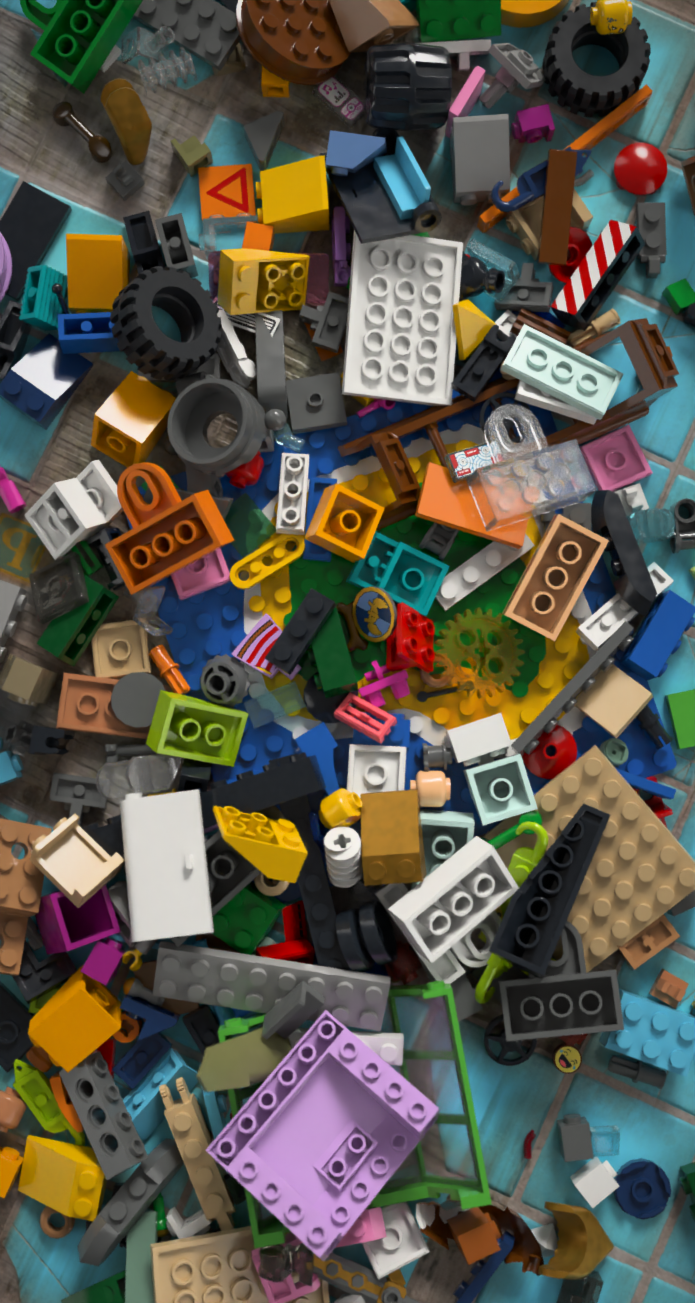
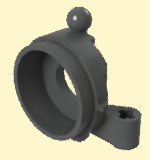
M202 371L190 374L182 379L177 378L176 388L178 397L174 401L169 413L167 424L168 436L164 441V447L169 454L178 455L185 462L188 492L198 493L208 490L211 496L223 498V489L219 478L224 477L226 472L237 468L241 464L251 461L257 454L262 441L266 440L267 429L273 431L282 429L286 424V417L283 411L279 409H271L265 414L262 405L243 387L229 380L213 378L211 374L207 375L206 372ZM221 414L233 415L238 424L234 440L223 448L212 447L207 439V429L211 421Z

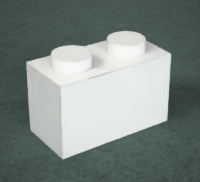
M501 713L446 731L456 763L463 762L464 767L480 762L479 756L490 753L491 758L507 753L505 747L512 745Z

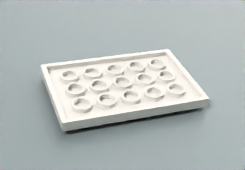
M354 230L342 383L343 395L432 406L452 405L453 389L451 384L454 378L456 329L452 305L459 302L462 242L408 235L361 244Z

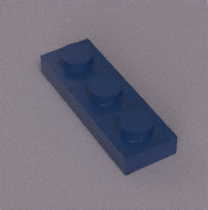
M505 1230L501 1238L497 1239L501 1250L486 1256L484 1260L480 1259L474 1263L470 1270L472 1276L467 1282L462 1280L453 1293L456 1297L454 1303H472L512 1250L515 1237Z

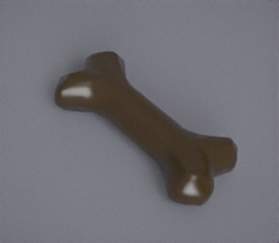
M354 601L348 605L342 602L336 605L337 611L344 618L349 634L348 651L352 652L356 648L362 651L366 650L369 642L360 635L353 619Z

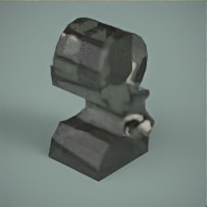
M303 1242L298 1246H292L288 1243L285 1247L277 1244L259 1249L261 1259L258 1274L261 1278L272 1282H282L291 1272H297L299 1274V1282L312 1286L314 1252Z

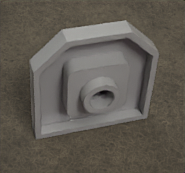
M510 43L493 44L488 52L502 67L495 75L496 80L480 96L479 100L486 108L490 109L506 92L510 94L519 84L525 89L541 87L545 82V77L541 69L533 62L532 56L526 51L520 50Z

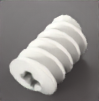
M338 826L331 829L324 838L328 879L334 886L340 888L351 887L360 881L363 875L361 839L358 833L349 827Z

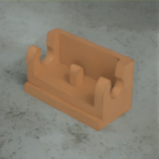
M663 914L623 946H617L619 948L618 952L625 958L627 965L633 971L678 939L680 935Z

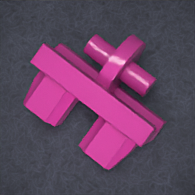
M377 660L371 662L374 670L365 673L364 676L367 681L375 678L378 681L359 689L361 698L365 697L367 702L378 708L386 704L380 691L382 689L391 687L396 700L410 694L406 681L408 679L406 670L384 678L383 675L391 671L386 669V665L380 667Z

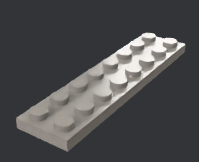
M160 941L152 996L267 1014L303 980L325 997L324 1005L307 1020L316 1021L327 1010L344 1026L381 1031L390 988V977L184 944L177 947L172 942Z

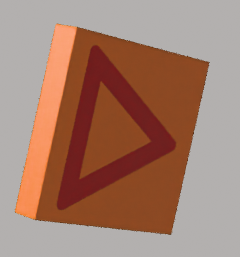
M252 164L198 168L203 223L256 219Z

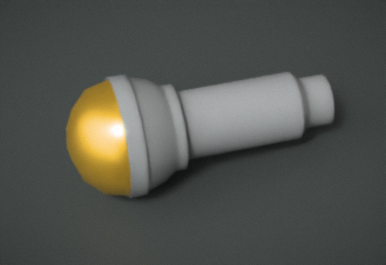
M131 977L123 984V991L128 996L140 997L159 1006H162L165 1000L163 997L152 996L153 991L144 987L138 978Z

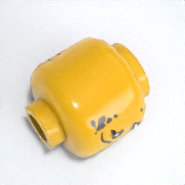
M597 0L596 6L590 10L591 25H596V29L601 35L623 33L627 25L632 23L633 11L631 1Z

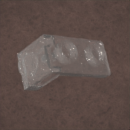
M240 213L236 217L212 215L209 218L203 219V234H199L200 251H205L207 260H214V256H217L216 234L245 232L247 222L258 223L257 216H252L249 213Z

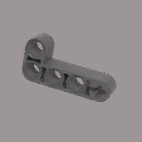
M283 310L264 312V314L280 319L273 336H271L262 316L255 313L258 402L262 405L265 414L271 409H279L283 411L286 419H288Z

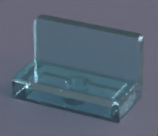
M472 238L466 246L470 257L483 261L488 270L496 268L497 270H502L505 274V285L500 293L489 294L486 290L484 291V293L494 299L502 301L520 277L517 264Z

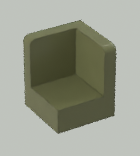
M192 136L182 144H179L175 138L170 141L174 154L191 177L198 173V168L207 167L213 163L210 149L205 143L201 144L196 136Z

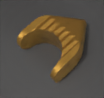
M121 78L113 79L103 87L100 100L116 131L128 162L135 166L142 163L147 156L152 122L139 95L130 82Z
M545 1201L544 1208L553 1212L554 1218L558 1221L559 1240L557 1242L558 1248L554 1251L555 1256L549 1260L548 1264L539 1266L538 1274L574 1280L587 1277L614 1249L613 1243L595 1215L588 1209Z

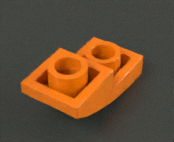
M57 1071L49 1079L56 1102L70 1125L77 1132L84 1131L82 1123L61 1079L60 1071Z

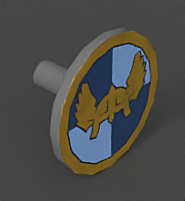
M376 586L363 588L356 595L352 614L359 633L369 641L379 642L387 640L393 634L397 625V604L394 603L391 596L384 589Z

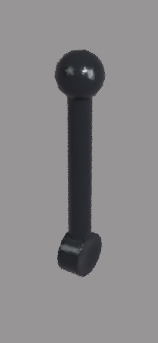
M55 283L52 286V292L57 295L63 313L69 314L61 293L63 288L60 284Z
M466 681L463 685L428 693L420 691L417 694V699L420 702H425L431 697L463 690L470 692L474 689V684L471 681Z

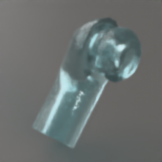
M287 423L282 429L273 431L276 443L297 453L302 451L305 441L294 436Z

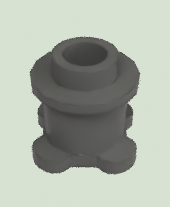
M442 742V745L427 746V743H422L424 771H429V768H443L447 770V765L452 764L451 747L446 748L445 742Z

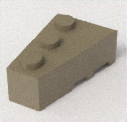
M9 653L0 673V688L9 692L8 698L18 703L37 707L38 703L47 705L60 674Z

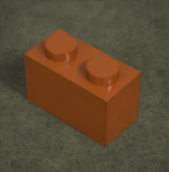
M479 1207L471 1208L446 1220L456 1246L468 1265L501 1250L497 1242L501 1235L494 1220H491L488 1212L483 1214Z

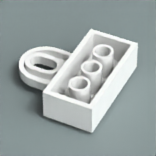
M475 836L388 910L414 949L431 964L450 948L454 956L465 965L482 967L487 965V961L492 954L489 952V949L501 923V919L495 909L511 897L519 887L495 848ZM476 928H480L486 937V944L480 950L475 948L470 938L471 933Z

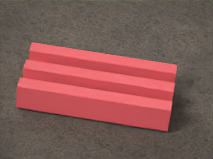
M351 692L334 712L336 719L380 744L384 741V736L390 733V728L394 727L397 723L396 717ZM352 703L358 706L359 708L367 711L375 717L383 720L385 724L383 725L382 723L374 720L364 712H360L357 709L349 706V704Z

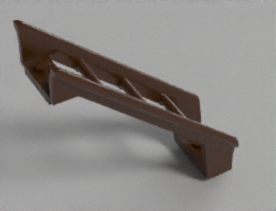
M647 318L630 320L611 332L572 347L590 356L603 347L621 340L644 390L607 410L602 419H597L594 425L572 418L574 425L523 446L522 442L519 443V441L508 446L511 452L502 455L506 465L471 476L493 482L645 417L649 413V406L654 401L678 386L674 377L679 372L657 324H649ZM501 377L488 383L475 402L463 395L452 398V405L433 406L338 447L341 457L359 452L370 446H373L396 498V501L385 507L376 531L411 517L416 513L421 487L399 439L425 428L441 466L453 470L448 452L437 430L439 427L437 423L483 404L495 394L509 393L516 390L519 379L515 378L508 381ZM502 398L495 400L501 407H503L501 403ZM490 403V406H491V408H492V410H493V412H494V415H495V414H496V410L494 409V407H493L492 404ZM513 428L509 430V439L517 437Z

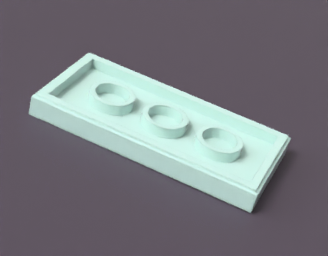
M525 324L501 367V371L599 420L604 416L624 375Z

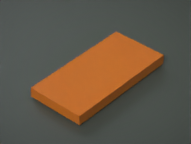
M429 462L426 466L415 516L520 549L524 543L533 495L471 475L457 479L454 470Z

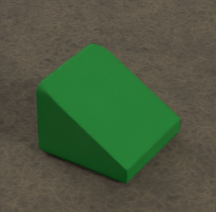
M686 278L670 284L662 292L676 315L689 308L691 303H695V292Z

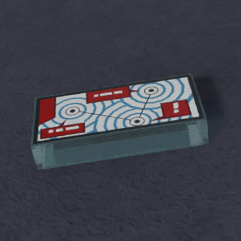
M497 440L449 453L444 457L454 483L503 469L507 465Z

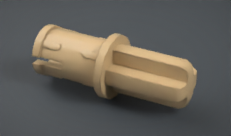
M610 309L600 317L592 320L585 331L578 329L570 334L567 339L571 347L577 346L620 325L619 315L614 309Z

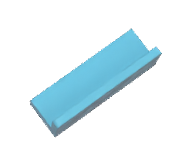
M397 137L395 154L375 157L373 167L402 220L411 218L417 206L429 202L431 187L404 137Z
M171 1047L123 1099L135 1129L143 1140H146L166 1118L164 1114L165 1105L159 1091V1086L167 1085L173 1101L181 1098L176 1087V1079L182 1077L189 1091L199 1082L196 1078L198 1071L189 1067L178 1051Z

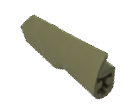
M262 1027L207 1047L196 1078L205 1092L249 1087L251 1083L264 1082L292 1050L289 1038L284 1039L275 1032L266 1040L262 1037Z

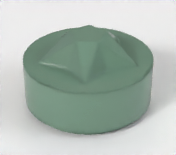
M610 738L600 745L599 750L614 767L622 765L627 761L628 748L621 739Z

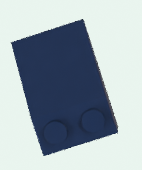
M49 333L11 368L0 383V398L47 430L94 364L79 353L63 354L59 340Z

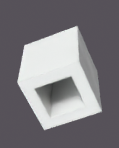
M597 1156L570 1177L575 1187L592 1208L619 1187L614 1179L618 1175L607 1160L602 1163Z

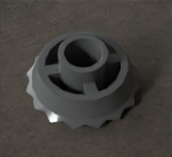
M227 654L223 656L216 655L213 659L208 660L206 666L202 668V675L200 677L201 689L206 698L212 703L233 708L236 704L242 703L243 697L248 695L247 688L250 686L248 681L249 673L245 671L244 664L238 662L236 657H229Z

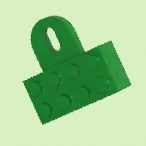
M20 0L25 16L44 30L30 55L85 94L143 0H57L52 8H45L37 0Z

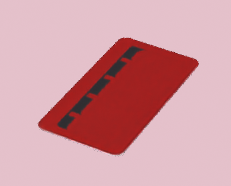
M300 900L282 909L285 942L303 938L307 939L303 900Z

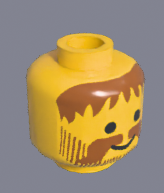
M338 789L321 801L320 810L318 811L319 818L323 825L330 830L338 826L349 827L360 820L362 801L355 792L351 793L346 789Z

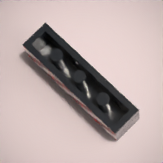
M615 220L609 221L550 306L560 323L583 331L588 328L645 245L636 226Z

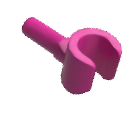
M374 398L370 405L361 409L356 414L361 418L379 407L390 410L395 406V401Z

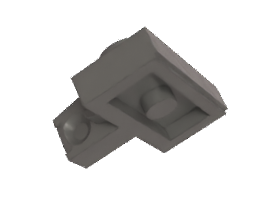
M523 263L521 277L515 278L514 281L505 280L503 290L500 293H496L495 309L521 311L524 308L530 312H549L553 284L552 282H540L539 279H535L536 270H534V263Z
M329 292L324 306L318 305L317 309L305 305L302 306L299 320L310 324V329L315 331L312 340L313 346L338 353L347 326L349 298Z
M54 772L49 800L64 802V810H70L69 818L76 813L80 817L78 825L82 826L84 812L90 813L91 806L107 807L111 781Z

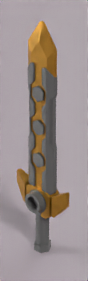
M304 1243L302 1244L313 1273L318 1278L337 1286L339 1289L353 1295H361L369 1303H420L406 1296V1288L404 1287L406 1282L400 1269L388 1275L389 1278L385 1276L378 1279L374 1270L332 1252L323 1262ZM292 1250L284 1253L288 1265L299 1270Z

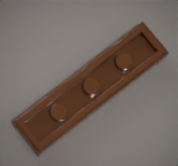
M550 149L548 151L538 264L565 266L567 263L577 161L576 151Z

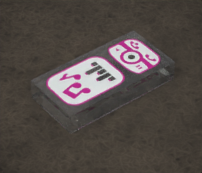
M336 75L326 82L317 84L312 89V94L350 129L366 114L364 101Z

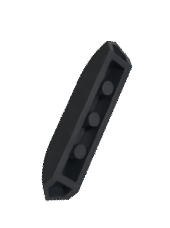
M610 490L596 491L591 505V524L594 533L602 535L601 537L609 540L604 550L605 552L609 551L612 558L611 569L614 576H619V579L613 583L623 600L635 611L646 617L657 595V591L619 495Z

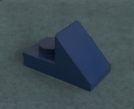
M128 995L124 997L120 1006L121 1009L126 1010L125 1015L135 1020L146 1019L138 1040L175 1026L181 1016L140 997L136 998Z

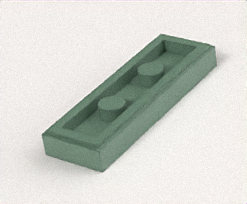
M157 1211L144 1212L127 1233L125 1303H154L150 1244L157 1243Z

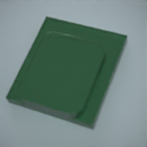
M246 492L231 504L225 518V523L234 538V541L230 543L242 558H245L276 533V528Z

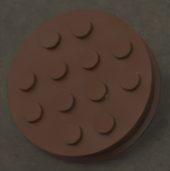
M238 0L236 24L243 43L251 55L264 68L283 80L300 85H316L326 82L338 72L342 63L351 54L347 49L329 0Z

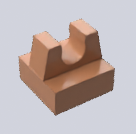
M661 969L649 994L676 1009L678 1003L684 997L685 990L689 984L668 971Z

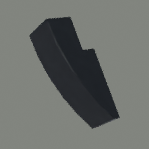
M149 210L123 217L138 275L145 270H150L152 267L160 266L164 268L165 264Z
M11 300L0 318V383L11 368L20 361L32 328L31 324L19 319L22 304Z

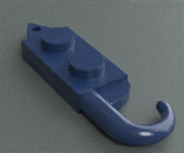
M571 147L565 149L566 151L577 152L576 177L583 172L582 168L592 151L573 150ZM547 160L524 172L518 178L517 191L519 196L508 202L502 201L498 195L499 189L503 186L504 182L499 181L496 183L491 193L492 202L495 207L503 212H512L543 196Z

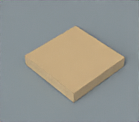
M146 619L101 624L91 640L95 677L116 679L134 672L152 674L151 660L148 655L150 652Z
M613 664L606 672L601 670L596 675L595 679L597 681L588 692L582 691L576 698L577 703L575 707L617 739L653 698V694Z

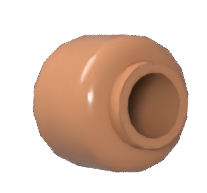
M8 1086L5 1092L0 1090V1131L5 1133L8 1132V1129L12 1130L18 1127L27 1108L24 1100L20 1099L19 1093Z

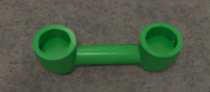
M537 810L523 813L518 824L491 840L487 838L481 839L497 850L523 833L527 835L534 834L533 830L526 829L520 835H517L516 830L519 825L529 821L542 825V816Z

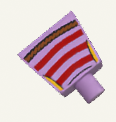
M267 613L232 652V655L238 660L271 679L280 671L292 680L302 669L297 664L291 675L265 659L283 632Z

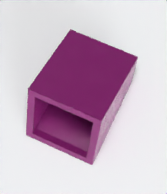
M106 884L79 908L60 890L41 896L39 912L35 914L47 954L67 952L121 932Z

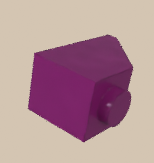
M107 937L106 940L100 939L96 942L81 972L107 985L114 980L121 966L122 957L127 951L121 949L122 943L111 937Z

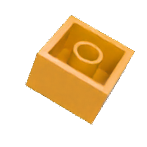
M336 483L324 489L304 539L351 562L362 560L366 556L385 508Z

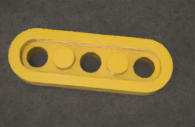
M296 534L280 535L235 563L230 570L231 582L238 589L247 590L299 559L305 550L304 539L301 535ZM291 542L297 546L292 552L286 549L287 544ZM271 557L273 563L270 566H265L263 564L264 558ZM243 571L249 573V578L246 581L239 579V575Z

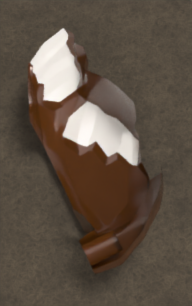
M447 1200L442 1204L435 1201L428 1203L418 1202L416 1204V1219L422 1233L449 1250L447 1238L453 1240L454 1238L446 1220L469 1209L462 1210L460 1201ZM493 1205L480 1206L479 1209L482 1213L488 1212L491 1220H494L501 1236L507 1230L515 1237L513 1248L504 1259L505 1264L523 1262L522 1272L530 1271L540 1276L538 1274L539 1266L544 1265L541 1247L527 1223L509 1207H506L503 1211Z

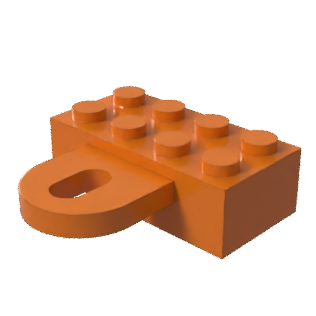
M149 462L131 465L121 474L117 484V495L133 529L108 542L105 546L131 595L154 585L234 541L208 490L195 493L181 500L168 474L160 466ZM138 476L145 479L153 494L151 504L144 501L136 486Z

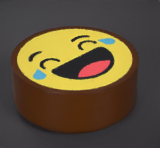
M563 1043L553 1051L552 1060L560 1072L571 1074L580 1068L582 1056L574 1045Z

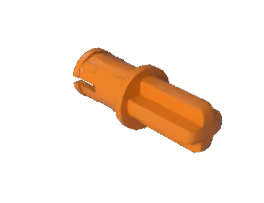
M164 645L154 647L148 655L161 672L160 677L166 679L174 693L187 694L190 691V686L180 673L179 664L174 663Z

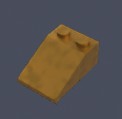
M418 789L360 794L362 801L361 851L365 886L423 882L427 874Z

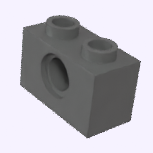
M182 213L155 219L167 266L176 268V272L183 270L189 273L190 278L198 276Z

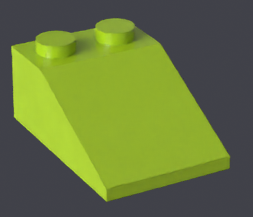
M160 690L146 745L156 753L234 767L248 713L187 695Z

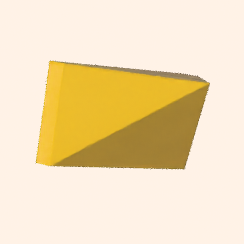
M469 299L452 305L459 360H465L472 356L483 342L491 327L497 325Z

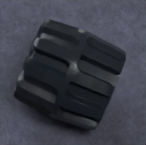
M416 43L374 45L369 47L366 54L367 58L364 68L366 79L364 80L363 89L366 92L364 110H366L365 119L367 124L372 128L398 131L443 127L448 119L452 92V70L448 50L442 46Z

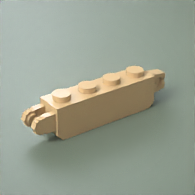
M182 1077L176 1079V1087L181 1098L173 1101L167 1085L159 1086V1091L165 1105V1117L206 1219L211 1221L217 1220L221 1231L234 1229L235 1223L231 1213L236 1212L224 1179L226 1171L206 1151L213 1142L196 1096L194 1093L190 1094Z

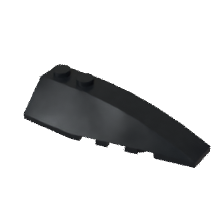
M583 803L553 845L550 846L543 858L512 896L489 952L514 967L543 979L610 818V814Z

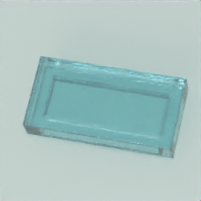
M295 681L244 702L254 729L306 707Z

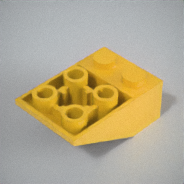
M247 248L220 250L217 303L230 315L264 313L275 310H301L306 301L310 256Z
M225 806L224 808L213 807L221 835L227 843L268 878L291 883L296 882L307 856V851L295 824L286 819H270L256 812L252 814L240 812L238 809L230 806Z

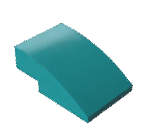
M375 531L365 558L355 561L346 582L361 589L371 586L382 588L391 596L395 604L403 602L426 617L450 566Z

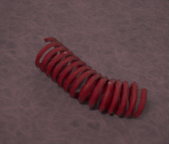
M534 1130L527 1134L524 1141V1158L532 1159L531 1144L536 1137Z

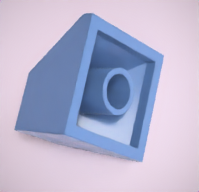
M330 130L326 167L332 170L331 174L337 176H348V172L355 173L373 162L375 157H381L386 153V139Z

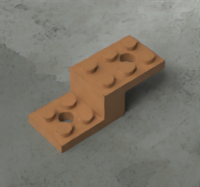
M0 818V974L17 976L20 972L28 918L39 912L44 874L30 861L33 851L32 845L40 836L45 835L47 837L51 834L52 828ZM17 844L24 848L25 855L23 859L13 857L11 853L13 845Z

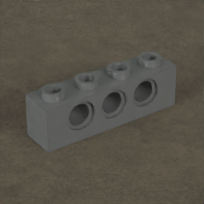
M100 1051L88 1055L70 1072L67 1073L64 1069L59 1072L107 1180L149 1158L132 1122L131 1115L124 1105L119 1089L115 1085L107 1063Z

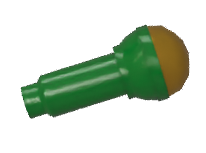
M160 1193L152 1204L153 1211L158 1212L157 1237H164L169 1233L166 1225L168 1220L167 1216H165L164 1199Z

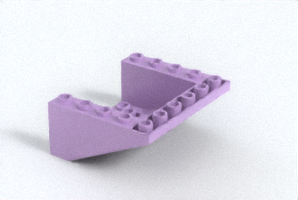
M325 1010L215 1138L206 1151L324 1262L438 1120L439 1108Z

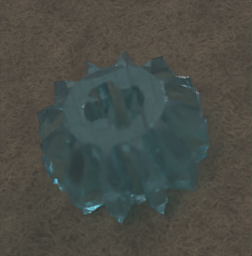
M665 508L639 510L638 512H633L628 517L637 543H654L669 539L674 535L675 521L672 512Z

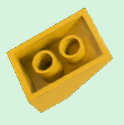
M28 1135L18 1191L68 1217L94 1221L103 1205L107 1179L93 1148Z

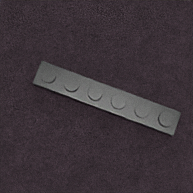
M625 621L513 742L511 747L516 754H521V757L525 752L528 755L531 754L540 743L537 739L544 732L549 734L559 722L556 719L563 711L567 714L576 705L577 700L575 698L581 691L588 692L597 681L594 677L601 670L606 672L613 665L615 654L619 650L624 652L634 641V638H632L634 628Z

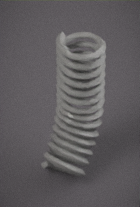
M589 169L582 177L575 179L574 186H581L594 176L592 170Z

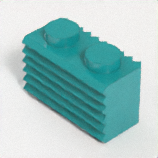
M47 265L29 267L27 269L25 294L23 295L24 299L22 300L23 304L19 319L44 331L57 330L58 314L64 313L57 295L52 292V286L55 283L62 286L63 290L61 293L65 301L68 296L67 275Z

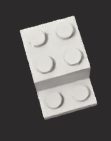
M95 460L91 461L76 478L54 483L24 516L56 560L62 558L77 542L87 540L100 532V530L107 528L124 510L118 499L117 485L101 462Z

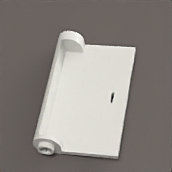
M200 790L142 797V793L126 794L125 800H121L119 803L132 942L214 932Z

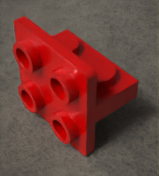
M403 602L397 604V625L393 634L387 639L386 669L396 672L416 666L427 673L433 672V661L435 659L433 650L435 627L433 621Z

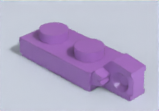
M335 206L331 216L334 286H347L348 278L351 276V268L347 265L348 262L346 261L350 260L351 245L346 243V233L350 231V220L348 216H345L344 207Z

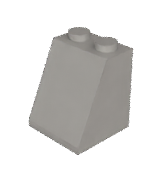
M508 114L453 117L449 147L454 203L470 206L477 202L488 201V203L493 204L491 193L496 183L499 181L504 182L498 192L500 199L510 192Z

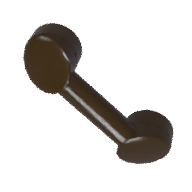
M69 102L56 104L52 110L55 122L64 127L70 125L88 142L89 151L96 162L105 163L109 161L112 157V148L109 141L104 136L95 135L75 116L72 105Z

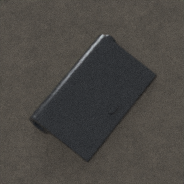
M377 128L372 136L386 139L387 151L382 156L394 155L397 137H400L397 130ZM325 152V153H320V156L325 155V166H326L327 152ZM374 161L355 173L348 172V176L331 174L332 170L326 167V172L361 244L429 232L435 229L441 222L442 215L431 194L429 202L417 206L411 218L401 220L373 167Z

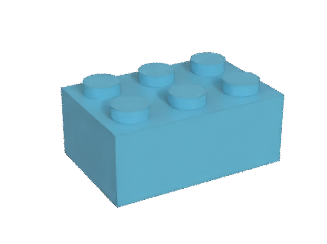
M619 988L624 1030L602 1032L599 1040L605 1048L687 1077L695 1054V1015Z

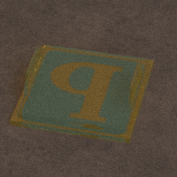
M2 512L0 516V571L31 584L46 546L29 523Z

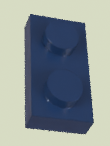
M160 1032L138 1040L112 1070L127 1085L134 1089L173 1044Z

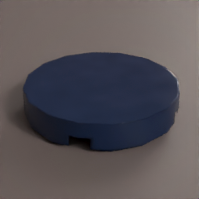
M642 1158L630 1160L622 1165L617 1172L618 1175L614 1177L619 1185L614 1190V1197L621 1209L628 1215L638 1219L654 1218L663 1212L671 1196L670 1181L663 1169L653 1161Z

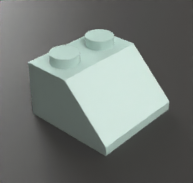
M515 754L463 770L482 825L538 809L521 754Z

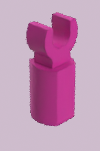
M0 466V496L9 512L13 514L22 510L27 505L14 481L9 480L4 468Z

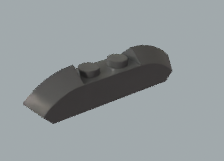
M166 1138L148 1155L149 1158L141 1162L95 1218L78 1245L80 1263L95 1266L103 1263L183 1166L184 1162L175 1139Z

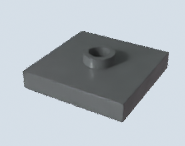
M339 372L286 381L293 434L347 426Z

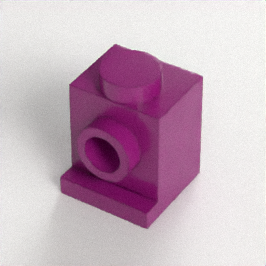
M549 104L517 111L514 123H511L513 138L518 139L519 143H536L544 137L546 142L551 141L555 126Z

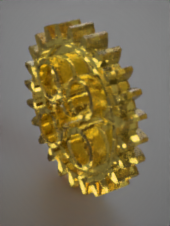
M480 607L475 609L474 615L470 609H466L463 614L464 618L459 613L453 616L455 622L448 620L445 623L448 630L441 629L438 632L444 639L435 641V644L441 647V650L434 652L435 656L442 659L435 666L444 667L445 669L440 677H450L447 684L448 687L455 683L458 684L456 693L467 689L468 698L473 696L475 691L478 699L484 697L485 691L489 697L495 696V689L499 693L506 691L504 684L508 686L514 684L510 676L517 677L521 674L515 667L524 665L522 660L517 659L518 656L525 653L524 650L517 649V645L521 644L523 639L514 638V635L519 630L513 629L510 631L508 627L511 624V620L502 623V613L492 617V609H488L484 615H482ZM477 629H480L481 631L480 637L478 636V633L476 631ZM461 633H466L470 637L471 643L469 646L462 644L460 641ZM488 633H493L497 637L498 642L496 646L488 642ZM478 648L479 652H484V656L481 658L479 654H475V650ZM462 660L468 661L471 664L472 671L470 674L463 672L461 669ZM490 660L498 664L499 671L497 674L490 671L488 667ZM479 668L482 673V678L478 676Z

